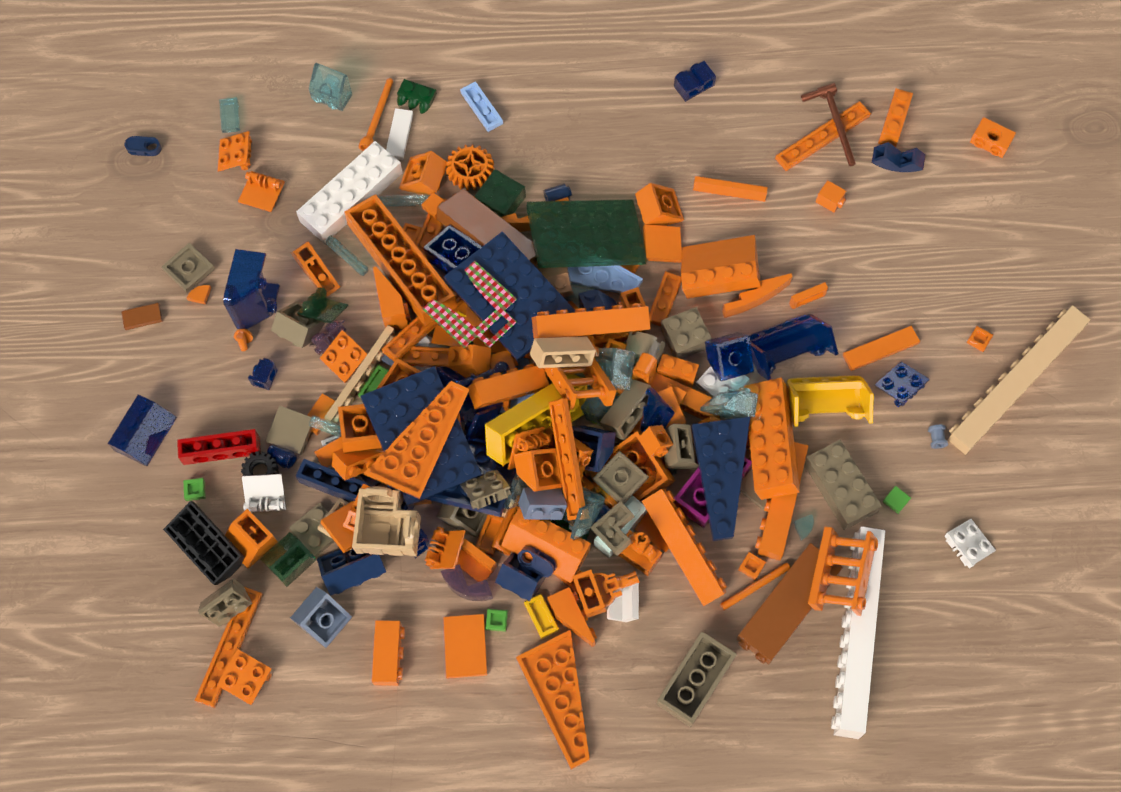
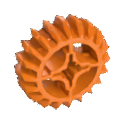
M473 143L471 147H467L465 144L463 149L458 146L457 151L452 150V156H448L446 174L448 179L453 182V185H458L460 190L466 187L467 191L470 188H473L475 191L477 186L482 189L483 183L488 185V179H492L494 161L491 154L487 153L486 148L482 150L480 145L475 148Z

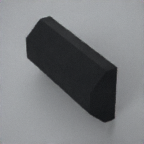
M190 501L163 529L213 585H218L230 578L243 562L244 556L193 501Z

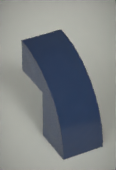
M888 142L874 147L872 163L890 171L917 172L923 170L926 154L918 148L901 152Z

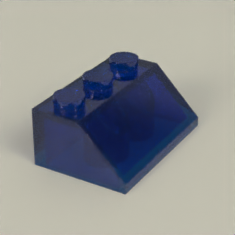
M138 394L107 444L115 452L144 466H148L177 417L154 401Z

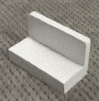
M639 583L623 588L621 590L622 596L616 597L613 603L607 607V619L622 622L639 619Z

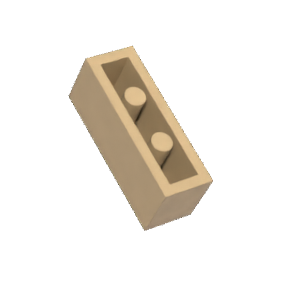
M587 336L534 338L530 355L538 368L591 366L596 349Z

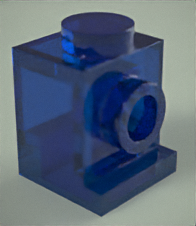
M263 358V360H259L258 365L254 366L253 376L249 375L248 379L251 385L270 390L278 370L272 360Z

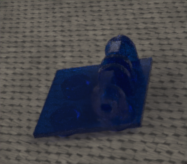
M901 361L881 378L875 386L893 397L895 405L900 407L904 406L908 399H912L913 395H916L921 388H924L930 379Z

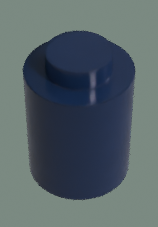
M565 183L543 190L548 207H551V202L566 197L570 201L572 196L570 187L566 186Z

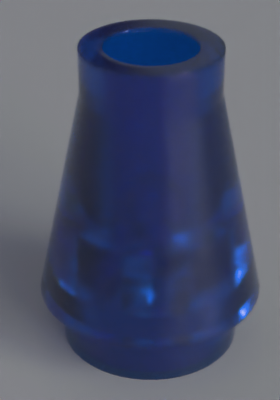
M273 444L267 450V454H270L282 468L289 469L296 462L297 456L291 450L277 447Z

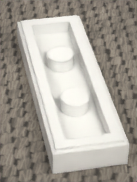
M395 108L386 151L399 160L404 159L413 118V111Z

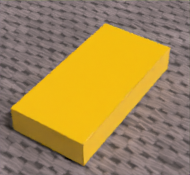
M542 593L533 597L531 601L527 600L524 602L541 639L559 631V627Z

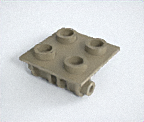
M498 470L489 471L483 476L472 478L460 484L471 500L472 509L477 508V510L487 506L486 501L488 505H491L489 496L496 503L508 498V495L511 494L510 486Z

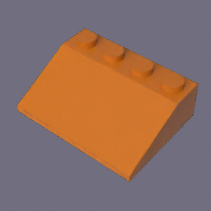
M755 235L682 247L681 278L682 290L686 298L761 287Z

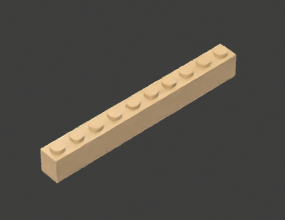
M1073 305L1068 311L1064 309L1057 316L1059 320L1056 323L1052 321L1045 329L1048 332L1045 335L1040 334L1035 339L1034 343L1036 345L1033 348L1029 346L1022 353L1024 357L1021 361L1016 359L1010 366L1012 370L1009 373L1005 371L998 379L1000 383L997 386L993 384L987 390L986 394L988 396L985 399L981 397L974 404V411H967L961 418L963 422L960 425L956 423L949 431L951 435L948 441L966 455L1086 327L1091 319Z

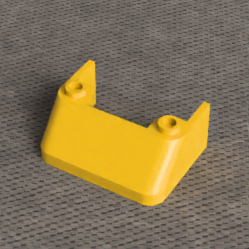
M852 375L790 378L787 380L791 419L794 427L798 426V422L805 421L809 414L846 412L852 419H862L865 417L868 423H873L874 393L863 377Z

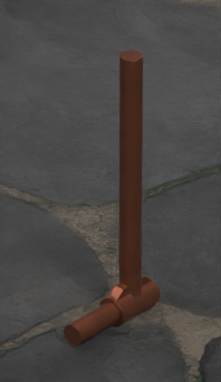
M835 82L801 95L802 102L819 96L820 98L827 99L848 165L854 166L856 162L833 97L837 93Z

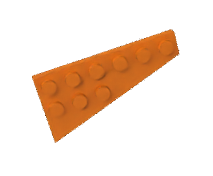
M451 381L428 407L394 440L390 447L376 459L371 467L364 472V475L420 499L469 389Z
M571 630L517 656L516 659L572 770L586 763L590 758Z

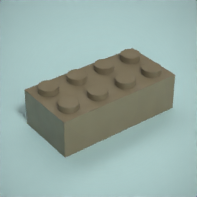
M841 440L806 457L805 468L843 530L879 512L882 507L881 503Z
M701 632L656 704L692 727L737 654L704 632Z

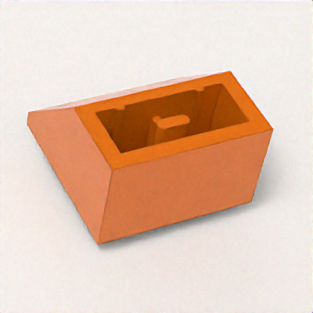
M248 509L231 523L225 534L244 556L242 563L247 569L278 542L273 534Z

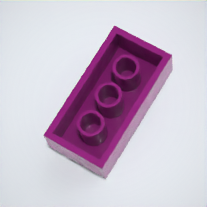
M746 457L744 458L742 479L752 466V461ZM698 467L674 497L675 501L673 502L677 508H681L684 515L704 529L709 523Z

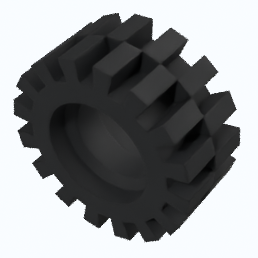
M259 451L255 452L256 455L249 454L250 458L246 457L244 459L245 463L241 465L243 467L241 469L242 476L254 475L253 469L258 464L267 466L265 475L279 474L278 465L274 458L263 451L262 454Z

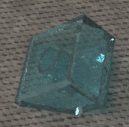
M314 64L309 85L311 99L317 103L326 104L331 109L343 111L352 96L348 76L321 64Z
M599 348V357L594 358L616 390L630 391L635 352L618 348Z
M740 387L739 390L727 389V392L718 393L701 406L700 411L728 419L755 417L758 394L752 393L751 389Z

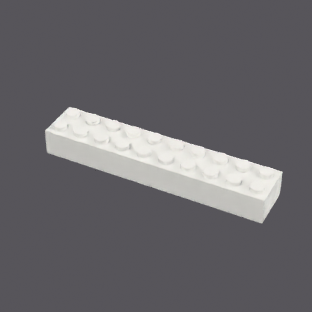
M860 527L858 532L854 533L853 539L865 540L867 531H871L878 540L877 551H874L865 595L866 607L862 610V615L857 616L851 610L852 606L844 605V608H847L846 615H843L842 627L845 629L839 643V647L843 649L837 662L840 674L836 676L835 688H838V694L834 696L833 708H836V714L831 720V729H834V735L859 739L866 733L885 530ZM850 546V550H853L852 557L849 558L861 559L864 548ZM848 566L851 572L850 576L847 577L858 578L860 567ZM846 585L849 591L845 597L853 598L856 586Z

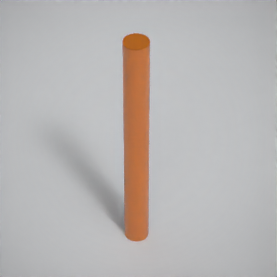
M786 562L720 604L721 608L725 611L789 571V564Z

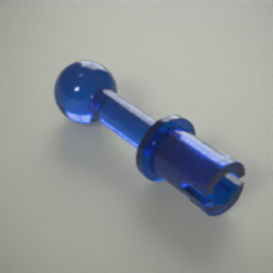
M501 361L489 371L477 376L471 373L469 377L455 383L467 388L473 383L472 380L484 377V379H488L490 375L501 372V375L507 374L510 368L506 362Z

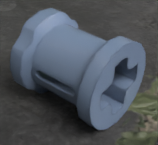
M933 425L928 428L932 443H930L931 448L939 449L948 446L944 433L945 425Z

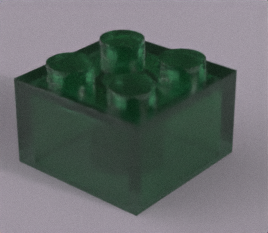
M494 169L474 197L499 217L513 214L526 198V190L524 185Z

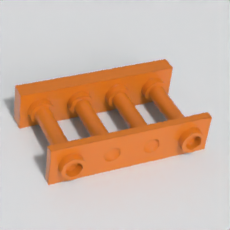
M595 358L591 366L543 368L562 399L568 398L570 410L574 409L576 399L592 397L601 399L605 406H612L616 388ZM582 373L585 375V378L568 379L566 377L567 374ZM590 385L593 389L575 391L573 386Z
M824 527L808 604L814 610L822 611L823 605L831 603L852 606L851 610L857 616L862 615V610L866 607L865 595L874 551H877L878 540L871 531H867L866 539L863 540L839 537L832 527ZM838 545L864 549L862 558L857 559L835 556V548ZM834 564L860 567L858 578L833 576L830 574L831 567ZM830 583L856 586L854 597L827 595V586Z

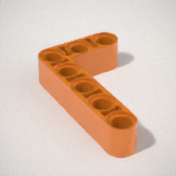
M648 353L640 355L633 369L632 379L651 385L654 393L666 389L672 383L687 392L680 404L682 411L702 420L709 417L720 418L725 408L722 402L656 373L657 359Z

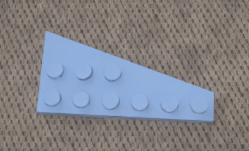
M549 226L536 243L543 250L542 261L537 266L566 259L571 284L620 294L636 287L639 288L643 282V278Z

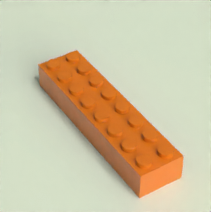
M376 194L344 211L347 225L425 326L434 321L422 309L432 299L442 303L451 310L457 308L455 294Z

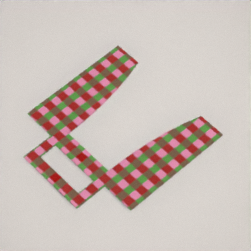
M474 261L465 269V272L477 290L496 309L489 317L475 328L459 314L434 299L422 309L462 347L465 348L478 337L490 348L516 323L505 310L517 298ZM503 316L508 323L489 340L483 333Z

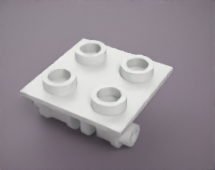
M282 474L242 476L245 496L244 511L246 509L250 512L286 510Z
M972 519L947 532L945 535V541L948 542L951 548H954V552L960 551L957 557L963 555L960 559L964 566H968L969 569L996 551Z

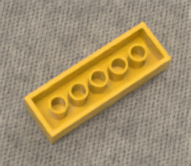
M576 374L566 375L568 379L581 378ZM553 383L485 424L487 456L504 466L510 461L516 433L542 426L545 427V433L548 427H553L549 402L562 399ZM587 385L573 386L575 391L588 390ZM588 398L576 399L574 409L570 410L571 422L588 412Z

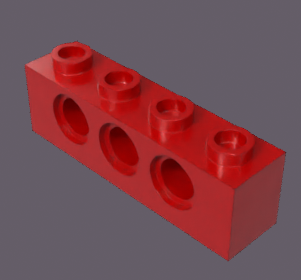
M256 429L177 440L178 458L183 465L247 457L251 453L256 455L255 452L257 451L261 454L260 436Z

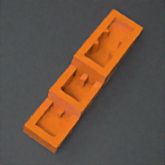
M792 273L760 281L761 287L740 293L738 301L724 304L722 310L724 318L748 311L773 298L790 285L793 277Z

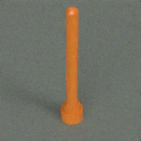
M392 78L386 80L368 132L360 140L358 147L362 151L374 142L373 136L393 85Z

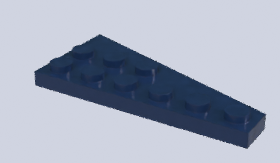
M750 417L692 424L691 426L713 541L732 539L734 537Z

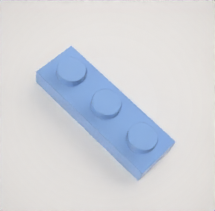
M476 81L460 89L462 96L487 132L503 124L502 118Z

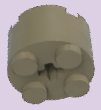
M630 332L624 351L625 362L635 366L640 355L648 353L657 359L658 367L666 344L661 341V344L657 342V337L643 332H636V335H633V332Z

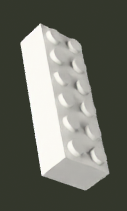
M374 141L296 211L299 221L326 244L347 225L344 211L375 194L377 196L380 195L403 174L401 162Z

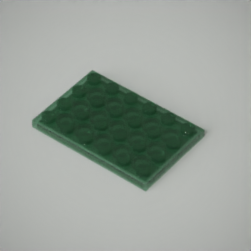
M633 200L527 202L526 209L538 268L646 265L648 259L646 258V251Z

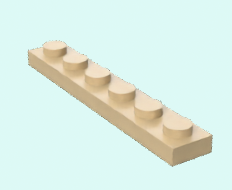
M387 325L324 418L327 424L334 427L336 422H340L338 407L352 405L357 391H361L365 385L364 381L368 376L372 375L377 362L382 361L385 355L382 352V348L395 337L394 328Z

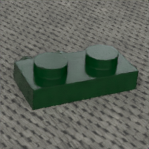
M404 79L397 92V104L400 107L408 101L409 110L419 105V111L423 114L431 107L437 91L436 89Z

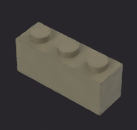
M632 379L600 421L604 430L616 432V438L625 440L655 400L653 395L655 393L651 385Z

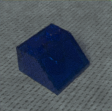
M736 332L705 341L707 360L719 381L754 372L749 335Z

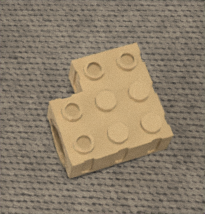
M378 486L366 489L359 488L352 548L357 554L369 553L417 557L421 516L418 511L401 509L403 496L399 490Z

